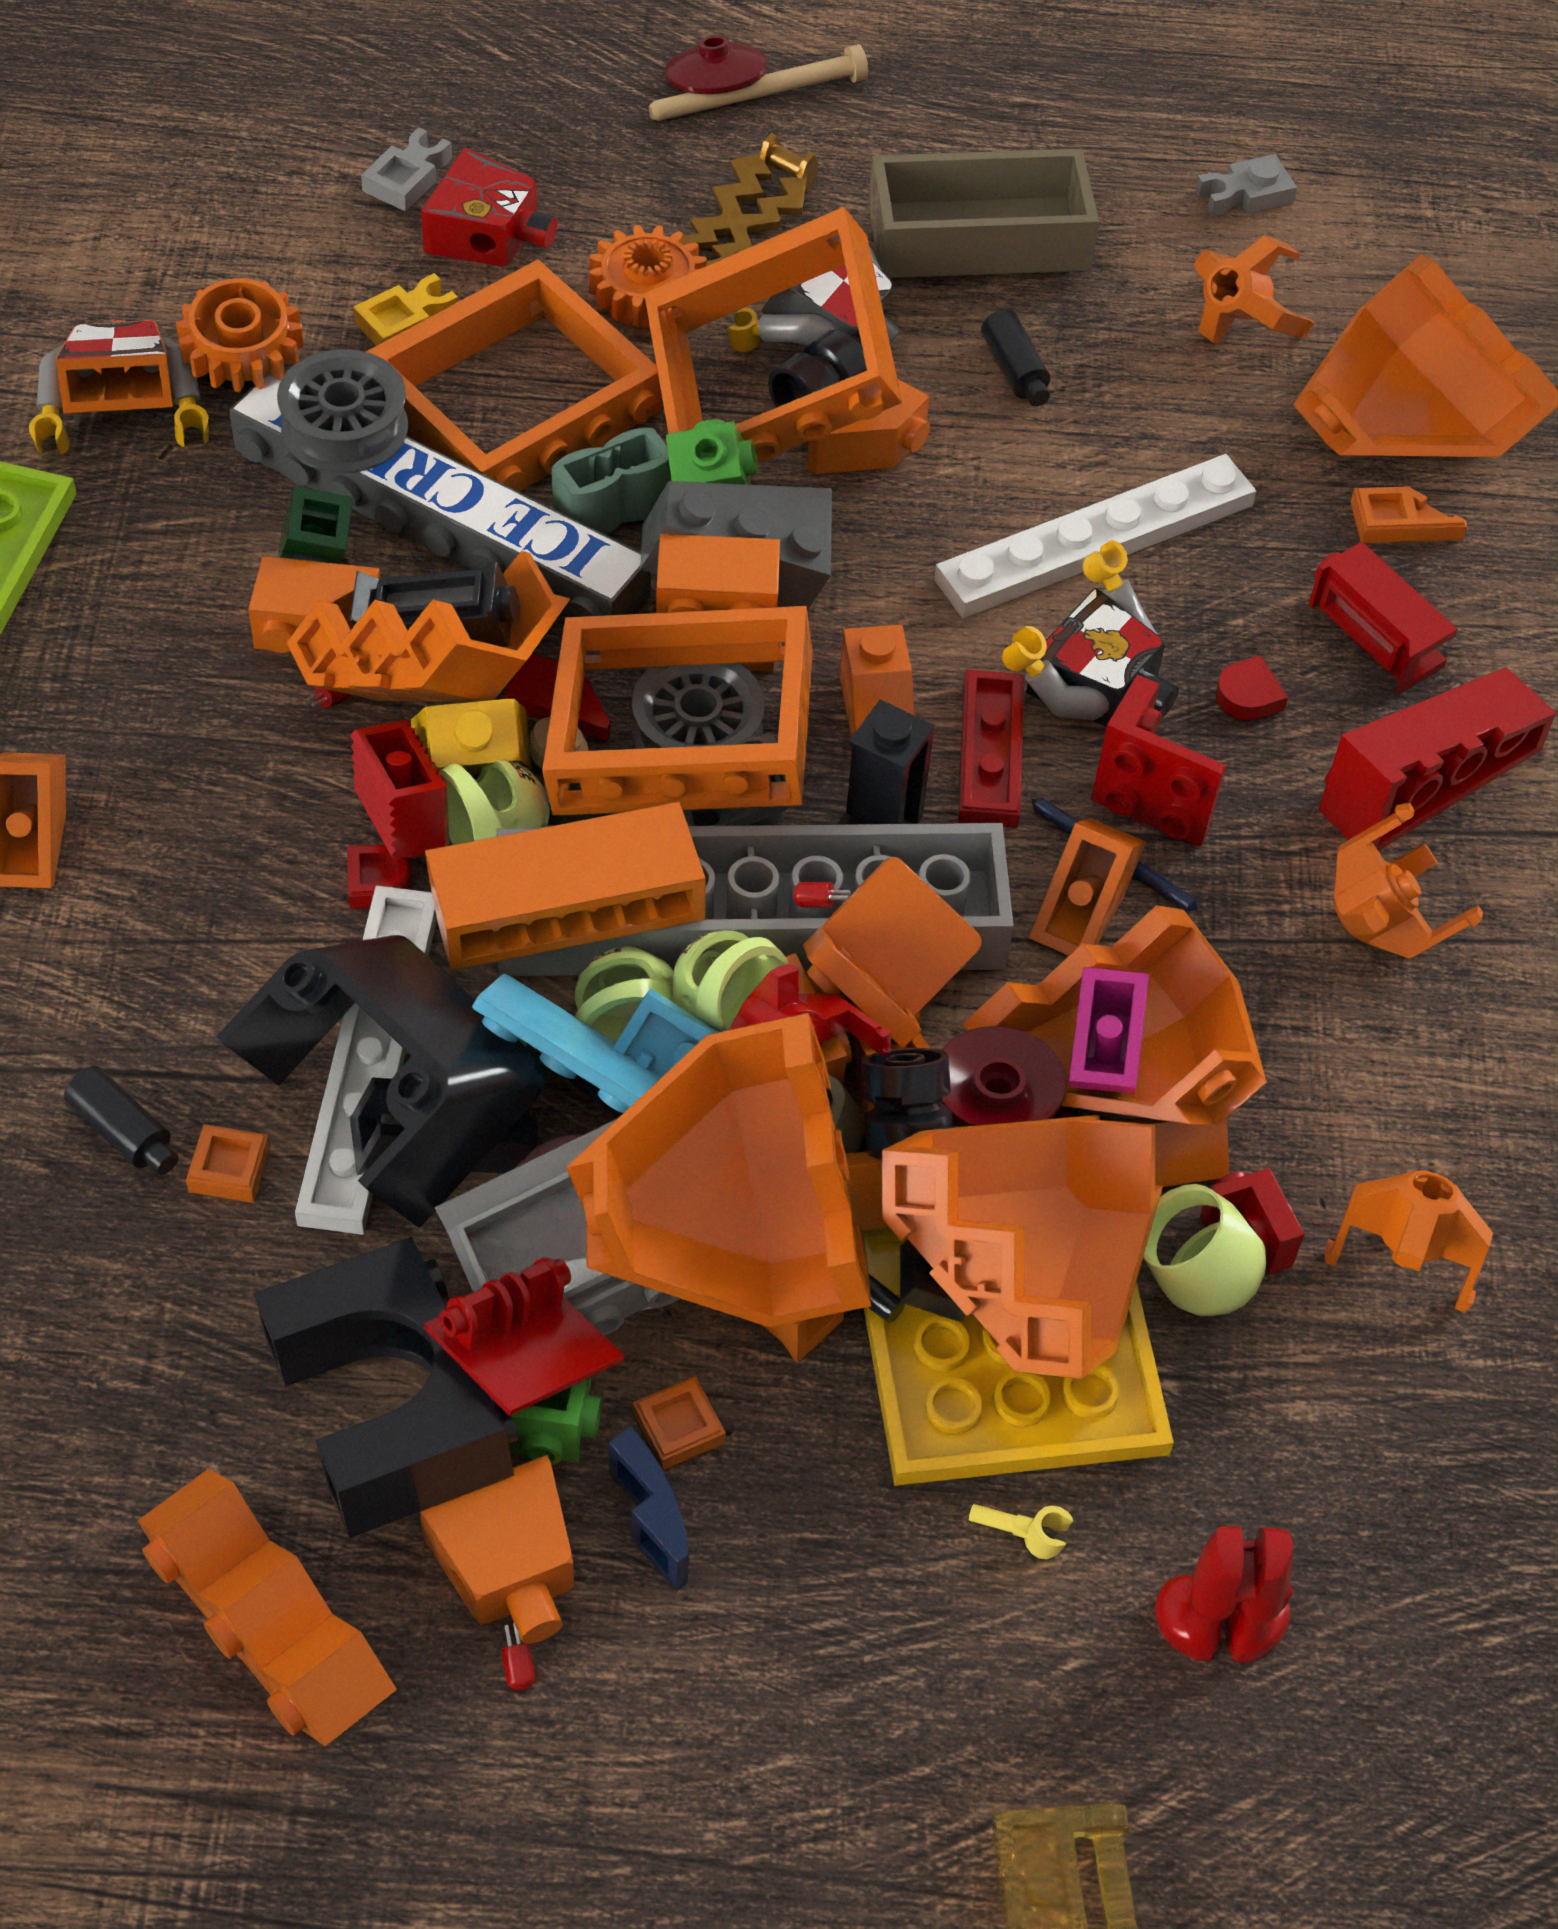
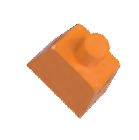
M548 1455L513 1467L514 1476L419 1512L422 1535L426 1544L474 1619L479 1624H488L511 1615L520 1638L525 1644L543 1641L556 1634L562 1628L563 1622L552 1598L564 1594L574 1587L573 1558L552 1465Z

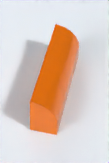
M680 802L425 850L434 907L450 971L705 920L706 878Z

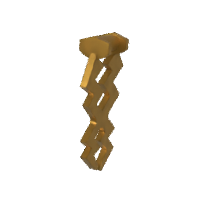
M771 133L764 140L760 153L730 160L731 169L738 183L712 187V193L722 214L714 217L690 219V225L696 234L683 235V245L696 242L699 245V249L712 248V253L717 259L708 261L706 265L708 266L752 247L748 233L780 228L779 214L802 215L805 191L808 192L816 182L819 165L815 154L808 152L803 158L781 147L777 135ZM775 168L793 176L779 178V185L785 196L764 198V192L758 180H772L771 172ZM757 200V206L761 214H742L738 202ZM730 234L733 243L717 245L716 236Z

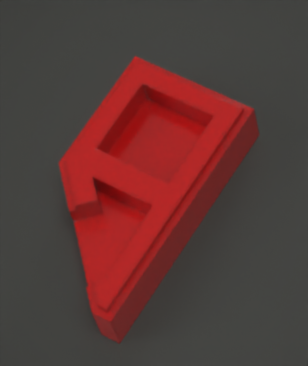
M532 653L515 675L504 694L505 699H515L526 708L528 716L540 720L550 717L559 662ZM585 674L578 728L584 735L607 742L610 737V721Z

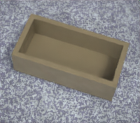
M1083 149L872 156L868 208L876 257L882 271L888 278L1091 271L1099 218Z

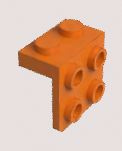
M890 857L881 863L803 944L808 960L813 964L806 971L810 978L827 994L839 995L843 992L860 1008V1011L882 1025V1028L887 1026L891 1033V1038L904 1048L921 1031L915 1015L978 952L982 940L979 933L900 858Z

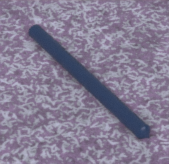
M1042 797L1031 799L1034 811L1071 834L1074 824L1079 822ZM1138 861L1133 873L1135 878L1185 911L1198 910L1194 897Z

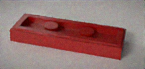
M965 669L958 823H1003V827L1018 828L1021 814L1024 674Z

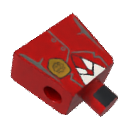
M463 148L421 210L423 250L425 253L500 267L511 263L524 242L546 249L550 248L558 227L556 217L537 212V184L531 177L466 148Z

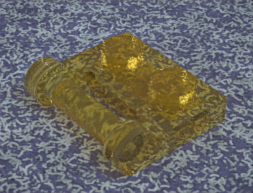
M1101 1803L994 1812L991 1822L1006 1929H1087L1074 1838L1086 1837L1093 1840L1106 1929H1137L1123 1835L1129 1832L1126 1807L1124 1805Z

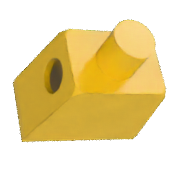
M515 699L429 706L423 708L411 719V728H415V734L419 735V741L423 742V748H427V754L431 755V761L435 762V768L439 770L451 763H457L471 776L480 775L483 767L495 763V760L518 763L532 770L526 708Z

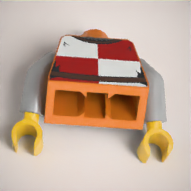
M117 320L109 323H91L74 326L65 343L43 356L39 364L36 404L37 409L42 411V413L31 420L29 432L39 454H42L43 441L47 437L54 435L60 454H64L69 449L70 439L59 417L61 412L65 414L173 407V404L179 406L174 414L175 439L181 447H185L183 430L189 427L201 430L204 444L208 442L209 420L206 410L196 405L201 399L198 381L192 375L191 363H183L179 344L168 337H161L157 324L154 321L126 322Z

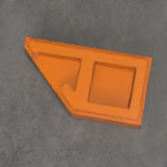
M1410 486L1354 488L1350 501L1360 542L1463 540L1467 530L1466 520L1456 514L1454 517H1448L1427 504L1428 497Z

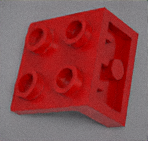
M1137 674L1107 724L1091 801L1105 806L1113 813L1126 815L1159 829L1170 838L1184 840L1200 847L1208 834L1226 767L1216 760L1155 735L1162 716L1161 711L1154 709L1160 684Z

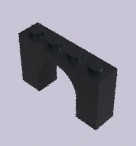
M412 1237L253 1293L265 1339L285 1387L343 1365L372 1357L406 1359L419 1364L431 1373L423 1388L403 1406L382 1416L316 1440L327 1486L349 1538L514 1476L509 1446L518 1443L519 1436L512 1415L509 1416L498 1404L494 1405L490 1396L423 1328L425 1322L438 1317L440 1312L446 1309L442 1299L447 1298L448 1293L436 1260L431 1259L424 1262Z

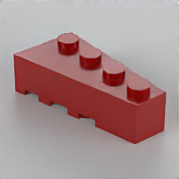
M1507 667L1476 678L1471 682L1342 734L1332 767L1324 780L1326 787L1318 810L1350 840L1394 814L1396 805L1410 803L1415 810L1413 817L1372 841L1379 851L1541 751L1556 712Z

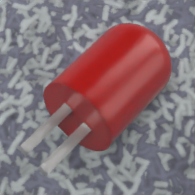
M316 687L315 695L307 698V701L310 702L317 699L316 702L312 703L313 707L320 704L325 708H329L351 695Z
M800 882L794 888L793 899L796 905L802 908H831L834 900H847L851 892L850 890H834L832 882Z
M514 1623L517 1645L512 1646L509 1626L505 1625L508 1647L500 1650L507 1685L513 1690L522 1691L534 1684L536 1676L530 1644H521L520 1635Z

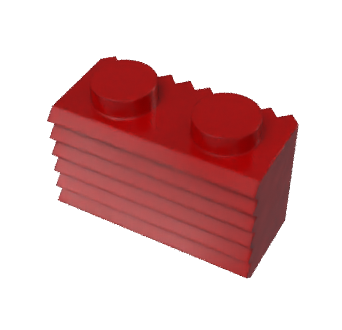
M400 720L356 729L350 735L354 742L351 745L354 751L351 757L355 762L352 765L355 772L352 776L355 781L353 788L390 855L396 859L414 858L424 855L425 850L448 846L447 783L443 782V776L439 775V769L435 768V762L431 761V755L427 754V748H423V742L419 741V735L415 734V728H411V722Z

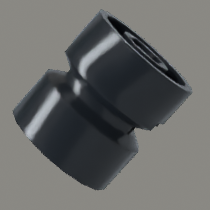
M829 330L804 348L802 353L795 354L770 373L768 380L769 393L775 407L777 408L867 371L863 348L854 338L841 330Z
M929 1048L891 1049V1053L884 1056L875 1052L861 1059L863 1096L865 1100L874 1104V1108L865 1115L866 1142L869 1156L882 1159L883 1149L920 1131L953 1128L952 1111L941 1103V1100L951 1093L949 1056L946 1052Z

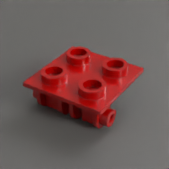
M549 1257L539 1258L534 1262L533 1266L522 1270L520 1276L514 1272H508L502 1275L499 1281L491 1280L484 1283L480 1290L464 1297L458 1295L449 1299L446 1309L442 1310L438 1317L425 1322L423 1327L509 1416L624 1361L625 1357L563 1296L564 1286L571 1282V1273L567 1264L560 1258L554 1260Z

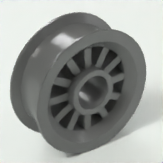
M328 350L310 355L297 362L283 376L277 391V403L283 416L281 435L286 448L303 464L330 473L361 472L386 462L399 451L408 433V419L404 410L406 391L401 375L384 359L359 350Z
M739 663L649 667L637 681L632 694V713L634 717L632 722V742L634 748L736 745L745 738L763 735L762 720L765 711V699L762 688L754 675Z

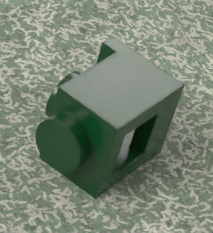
M294 486L291 502L282 524L278 558L341 564L347 547L352 497Z

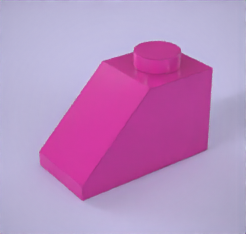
M1083 967L1069 1087L1129 1094L1136 1093L1149 974Z

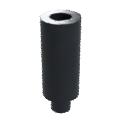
M1004 309L994 312L983 322L981 333L1013 393L1020 399H1028L1031 406L1037 407L1045 404L1050 398V393L1047 389L1050 383V374L1017 314L1012 310Z
M87 1067L70 1081L64 1092L65 1102L134 1167L144 1168L151 1166L159 1175H164L174 1168L179 1156L168 1146L171 1139L170 1132L100 1067Z

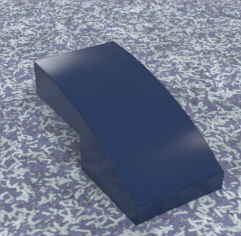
M629 1426L608 1442L609 1474L638 1505L631 1510V1540L670 1585L678 1591L688 1583L689 1566L687 1536L681 1511L672 1487L661 1466L645 1442L632 1426Z

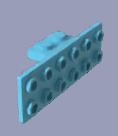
M502 974L480 993L472 1005L474 1010L484 1015L482 1023L491 1032L510 1042H517L519 1038L542 1052L540 1059L551 1070L570 1079H574L576 1075L584 1078L600 1089L598 1096L603 1102L621 1113H624L706 1035L719 1033L715 1028L651 988L644 996L617 1042L609 1039L507 974Z

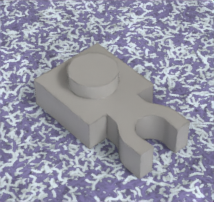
M418 127L410 135L407 148L401 150L391 146L361 175L362 191L406 212L436 183V170L444 167L452 159L451 142L442 139L435 147L428 148L427 131Z
M1273 154L1231 163L1228 165L1227 174L1207 173L1198 175L1195 192L1199 198L1210 195L1207 211L1211 217L1223 215L1231 208L1239 205L1243 207L1246 214L1294 204L1297 186L1277 155Z

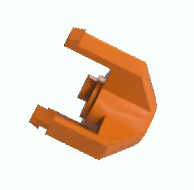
M1266 235L1259 238L1236 258L1204 249L1193 265L1204 280L1203 293L1205 305L1198 331L1212 343L1218 344L1235 318L1242 320H1252L1255 318L1274 331L1296 338L1301 336L1304 339L1315 322L1310 318L1290 312L1273 299L1274 286L1270 275L1267 273L1280 254L1294 260H1298L1301 254L1287 243Z
M1410 803L1396 805L1394 814L1339 846L1337 849L1333 904L1343 926L1354 938L1411 959L1470 926V924L1474 929L1482 920L1483 911L1479 905H1476L1438 928L1431 930L1416 908L1419 905L1417 896L1421 895V889L1415 877L1438 864L1426 843L1421 844L1390 863L1383 859L1372 841L1413 817L1415 810Z
M1424 1170L1410 1171L1397 1176L1355 1184L1335 1241L1328 1239L1324 1251L1326 1264L1336 1266L1350 1226H1354L1381 1236L1385 1244L1392 1251L1391 1258L1394 1263L1403 1268L1420 1271L1423 1262L1434 1261L1441 1257L1469 1267L1455 1305V1309L1465 1312L1474 1303L1476 1291L1472 1289L1489 1250L1493 1232L1464 1197L1460 1189L1446 1177Z

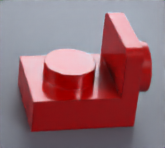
M1267 1168L1248 1175L1245 1172H1233L1217 1180L1209 1189L1232 1203L1264 1243L1266 1252L1265 1269L1268 1275L1293 1267L1305 1234L1271 1169ZM1203 1205L1200 1219L1204 1227L1220 1222V1209L1214 1206Z

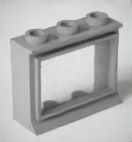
M617 1119L434 1207L449 1235L473 1292L482 1289L483 1284L488 1281H499L500 1277L508 1272H514L520 1276L522 1270L533 1266L534 1262L539 1258L549 1257L552 1260L560 1258L567 1264L571 1273V1282L564 1286L563 1296L604 1336L620 1328L625 1321L624 1318L648 1306L660 1308L680 1299L586 1267V1216L566 1167Z

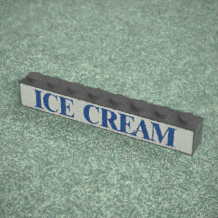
M270 374L264 377L265 388L258 389L254 385L229 409L235 450L240 452L245 458L253 462H260L286 475L295 484L305 485L314 490L352 497L351 509L375 520L390 532L400 533L426 546L432 553L440 557H448L471 570L489 569L492 562H497L503 574L521 550L531 553L553 594L570 598L560 613L564 617L636 614L651 597V573L640 570L641 552L407 436L404 444L394 456L386 462L365 471L330 473L303 464L288 451L281 435L283 416L277 403V391L281 380L274 378Z

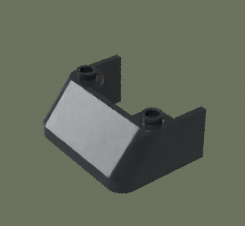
M389 935L315 948L294 954L283 963L216 1036L222 1044L279 1086L355 1003L361 1007L411 1057L392 1078L386 1095L389 1112L405 1129L359 1178L358 1182L419 1228L436 1211L434 1207L442 1204L538 1099L546 1080V1072L542 1061L519 1039L517 1042H510L487 1029L482 1023L484 1015L472 1008L476 1000L412 941L401 935Z

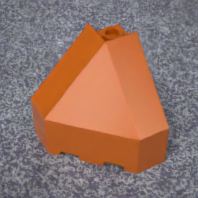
M1420 254L1357 310L1293 403V406L1321 439L1338 455L1501 457L1558 407V390L1532 358L1514 348L1482 308L1469 302L1435 260Z
M521 550L503 573L507 585L515 586L520 606L518 621L511 622L508 647L471 640L452 604L432 599L408 631L394 604L374 600L354 627L350 629L337 604L318 600L286 643L308 686L377 701L449 703L495 700L527 661L570 598L553 594L531 553Z
M1156 905L1112 947L1082 943L1038 985L1007 982L963 1023L967 1031L987 1026L1014 1028L1027 1032L1047 1044L1058 1056L1065 1071L1066 1090L1061 1106L1186 1124L1219 1125L1267 1083L1239 981L1183 909ZM1083 967L1149 974L1140 1067L1135 1094L1069 1087Z
M809 1013L706 1035L566 1167L585 1211L587 1268L767 1327L872 1306L867 1253L861 1225L855 1226L853 1209L849 1197V1186L852 1183L840 1129L836 1130L826 1089H831L826 1062Z
M1100 1115L923 1130L882 1150V1219L901 1241L907 1238L932 1266L933 1269L929 1272L930 1275L966 1316L972 1313L999 1344L995 1350L1014 1371L1082 1379L1117 1352L1163 1186L1155 1185V1125L1100 1120Z

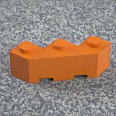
M208 1468L137 1520L150 1540V1543L143 1547L142 1551L151 1567L166 1584H169L174 1579L208 1619L203 1623L204 1627L220 1651L229 1659L237 1654L271 1696L267 1699V1703L270 1709L292 1736L302 1730L325 1747L397 1690L362 1632L332 1614L297 1556L269 1540L234 1482Z

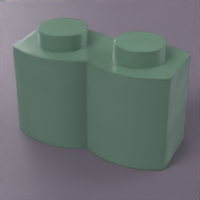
M638 428L617 435L608 441L603 448L582 449L564 456L552 466L553 509L605 535L614 531L622 522L647 519L668 481H671L667 445L654 428Z

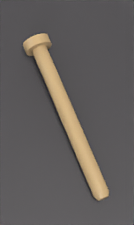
M860 44L848 46L844 50V56L764 74L757 82L736 91L720 94H695L688 92L655 100L649 105V114L651 119L663 121L849 76L853 83L864 81L868 78L867 58Z

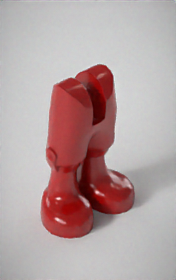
M1225 1525L1218 1527L1205 1544L1193 1574L1177 1575L1167 1580L1158 1592L1154 1607L1155 1619L1164 1638L1174 1648L1192 1659L1210 1661L1220 1644L1221 1624L1225 1619L1227 1647L1236 1662L1251 1663L1273 1651L1282 1640L1290 1622L1291 1609L1288 1601L1293 1594V1589L1290 1585L1293 1542L1289 1532L1280 1528L1260 1527L1255 1540H1243L1242 1529L1239 1526Z

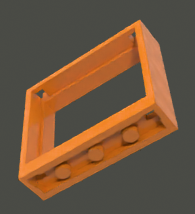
M845 207L644 293L668 434L691 430L695 424L703 421L687 332L843 265L846 266L867 371L736 424L744 441L752 439L758 462H763L775 458L780 452L805 442L823 439L832 431L859 420L874 418L882 411L902 403L868 237ZM837 235H839V237H840L839 239H836V240H834V241H832V240L830 239V238L835 237V236H837ZM676 305L678 308L672 309L671 307Z
M539 259L366 351L390 363L404 381L406 391L404 410L408 419L407 437L518 492L552 474V466L564 456L582 449L601 448L612 438L639 423L647 422L649 417L662 411V394L657 365ZM542 317L547 318L615 380L612 384L487 454L475 445L416 388L417 385Z
M807 606L566 617L542 769L552 814L623 813L680 802L682 810L802 805L813 655ZM600 651V655H586V652ZM784 661L778 743L574 752L586 670ZM785 774V782H771L770 775ZM580 783L581 790H569V784Z

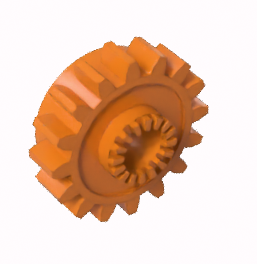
M634 225L633 235L626 236L623 232L616 230L613 232V244L603 240L598 242V254H590L589 292L590 295H596L597 307L599 309H606L612 316V319L633 327L650 328L644 293L706 267L707 260L706 257L699 256V245L696 242L683 245V233L680 231L667 237L663 235V226L657 225L652 233H644L640 225ZM674 305V306H672L671 308H672V309H676V308H678V307H677L676 305Z
M246 278L217 281L203 290L199 289L196 291V297L192 303L183 304L181 307L183 320L176 321L181 359L183 363H191L192 375L195 378L209 373L211 387L217 389L225 380L232 381L235 392H241L244 381H253L258 389L265 388V376L270 374L274 378L282 380L285 375L284 364L295 365L299 362L298 349L304 348L299 309L297 306H289L287 293L284 291L277 293L265 281L259 282Z

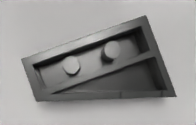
M668 481L642 526L640 570L657 574L660 533L780 539L777 607L807 606L808 611L831 576L832 488Z

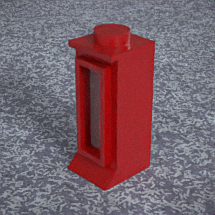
M1363 542L1356 544L1341 554L1338 552L1330 554L1318 565L1314 573L1315 582L1308 605L1313 608L1319 604L1320 609L1385 670L1397 677V695L1445 667L1447 659L1435 648L1454 638L1458 629Z

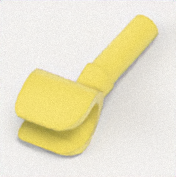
M977 1504L972 1505L969 1515V1521L1011 1532L1015 1536L1024 1538L1027 1549L1039 1559L1053 1558L1066 1546L1065 1542L1048 1537L1043 1532L1042 1526L1062 1532L1067 1531L1073 1523V1518L1068 1511L1053 1505L1041 1509L1034 1518L1020 1514L1013 1515Z

